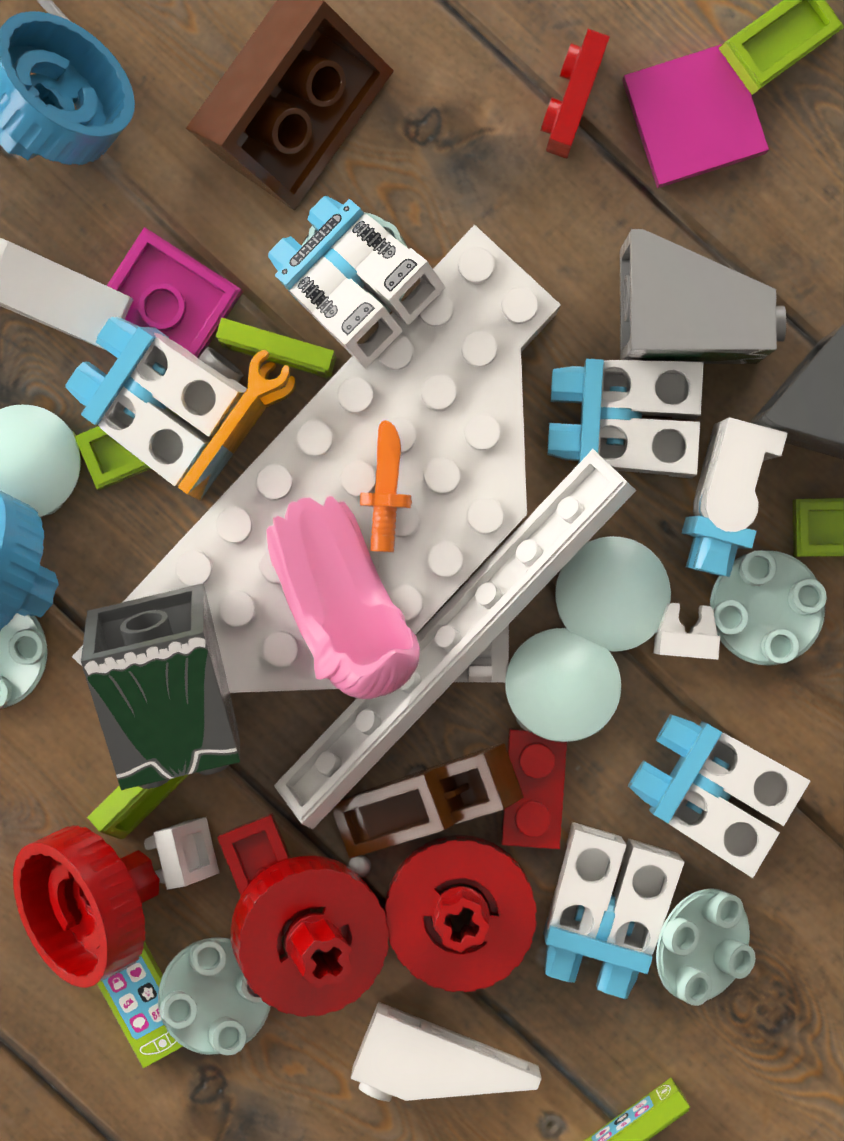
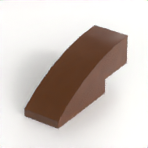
M502 743L341 799L332 809L350 859L444 831L460 822L504 810L524 798L505 744Z

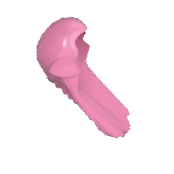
M333 496L327 497L323 506L311 498H301L297 502H291L288 504L285 519L280 516L273 518L274 526H270L266 530L268 551L272 566L283 587L289 608L303 639L314 656L316 679L327 678L341 692L358 699H373L396 691L411 678L419 662L420 646L417 636L406 626L405 617L401 609L394 606L385 590L354 514L345 502H337Z

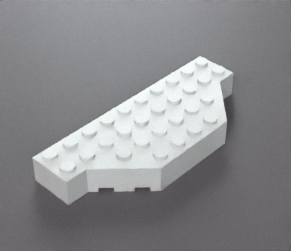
M474 225L434 267L433 270L446 288L409 326L393 312L391 316L403 332L366 369L352 356L123 601H131L204 583L230 693L337 689L327 678L316 679L314 656L300 633L284 595L280 579L272 566L269 556L266 530L268 527L274 526L273 518L280 516L285 519L288 504L291 502H297L301 498H311L323 506L326 498L333 496L337 502L346 503L357 520L385 590L394 606L401 609L405 617L406 626L415 635L527 515L521 352L556 316L561 304L477 226ZM420 284L407 296V298L404 301L409 300L416 295L420 288ZM378 329L366 340V342L374 338V336L378 332ZM384 420L391 422L396 427L401 442L397 494L412 496L411 508H397L394 553L370 551L374 510L373 507L360 506V493H375L379 424ZM83 645L72 656L81 666Z

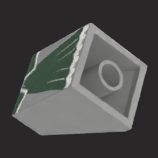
M631 229L620 249V360L704 362V364H757L777 350V341H784L786 335L785 306H776L775 288L649 231Z

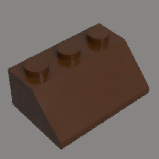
M277 0L186 129L222 161L289 208L296 210L394 70L325 1Z

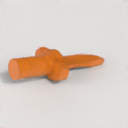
M386 420L382 421L378 428L375 493H360V506L373 507L374 510L370 551L394 553L397 508H411L412 496L397 494L401 442L396 427Z

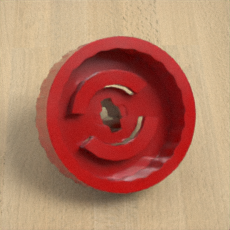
M79 825L65 827L24 846L20 850L13 869V889L16 905L23 926L33 946L54 973L71 985L87 988L121 972L139 960L146 938L142 903L159 895L160 879L155 873L149 857L137 850L119 858L116 851L100 835Z
M451 835L425 843L402 862L395 872L388 889L385 915L387 917L386 923L389 927L390 945L397 954L398 960L414 977L421 979L427 985L434 988H441L449 992H473L477 989L493 986L494 983L509 976L511 971L520 965L526 952L531 947L533 934L536 931V902L526 874L507 851L483 838L469 835ZM460 883L471 885L483 893V895L489 902V908L482 894H480L479 892L470 887L456 886L447 889L441 894L439 892L448 887L449 885ZM463 907L469 908L471 913L469 924L464 925L460 932L453 931L451 918L449 917L450 914L459 915Z
M298 856L270 866L247 886L235 907L232 917L231 945L236 962L250 988L255 994L260 996L263 1002L286 1014L290 1013L301 1017L322 1016L330 1012L339 1011L348 1004L354 1003L373 985L375 978L380 974L384 966L383 962L387 956L389 927L386 923L387 917L384 909L379 904V900L354 870L331 858ZM323 907L322 913L310 912L304 914L290 924L285 933L284 940L287 956L280 959L279 956L284 954L281 944L282 931L287 921L297 912L309 908L320 909ZM320 949L324 953L320 954L316 950Z

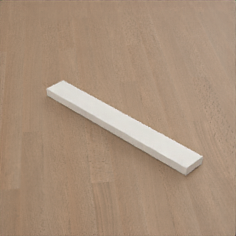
M594 449L590 451L416 635L420 646L418 666L411 678L399 689L385 696L373 699L356 698L274 785L301 824L314 829L636 492V489Z

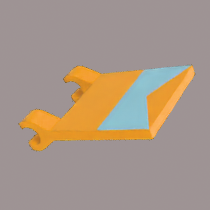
M262 350L254 355L249 366L248 389L178 486L186 494L201 500L266 407L285 400L294 392L296 378L290 376L289 366L284 365L280 375L272 380H268L267 377L276 368L274 362H268L260 369L261 364L270 355L268 351Z

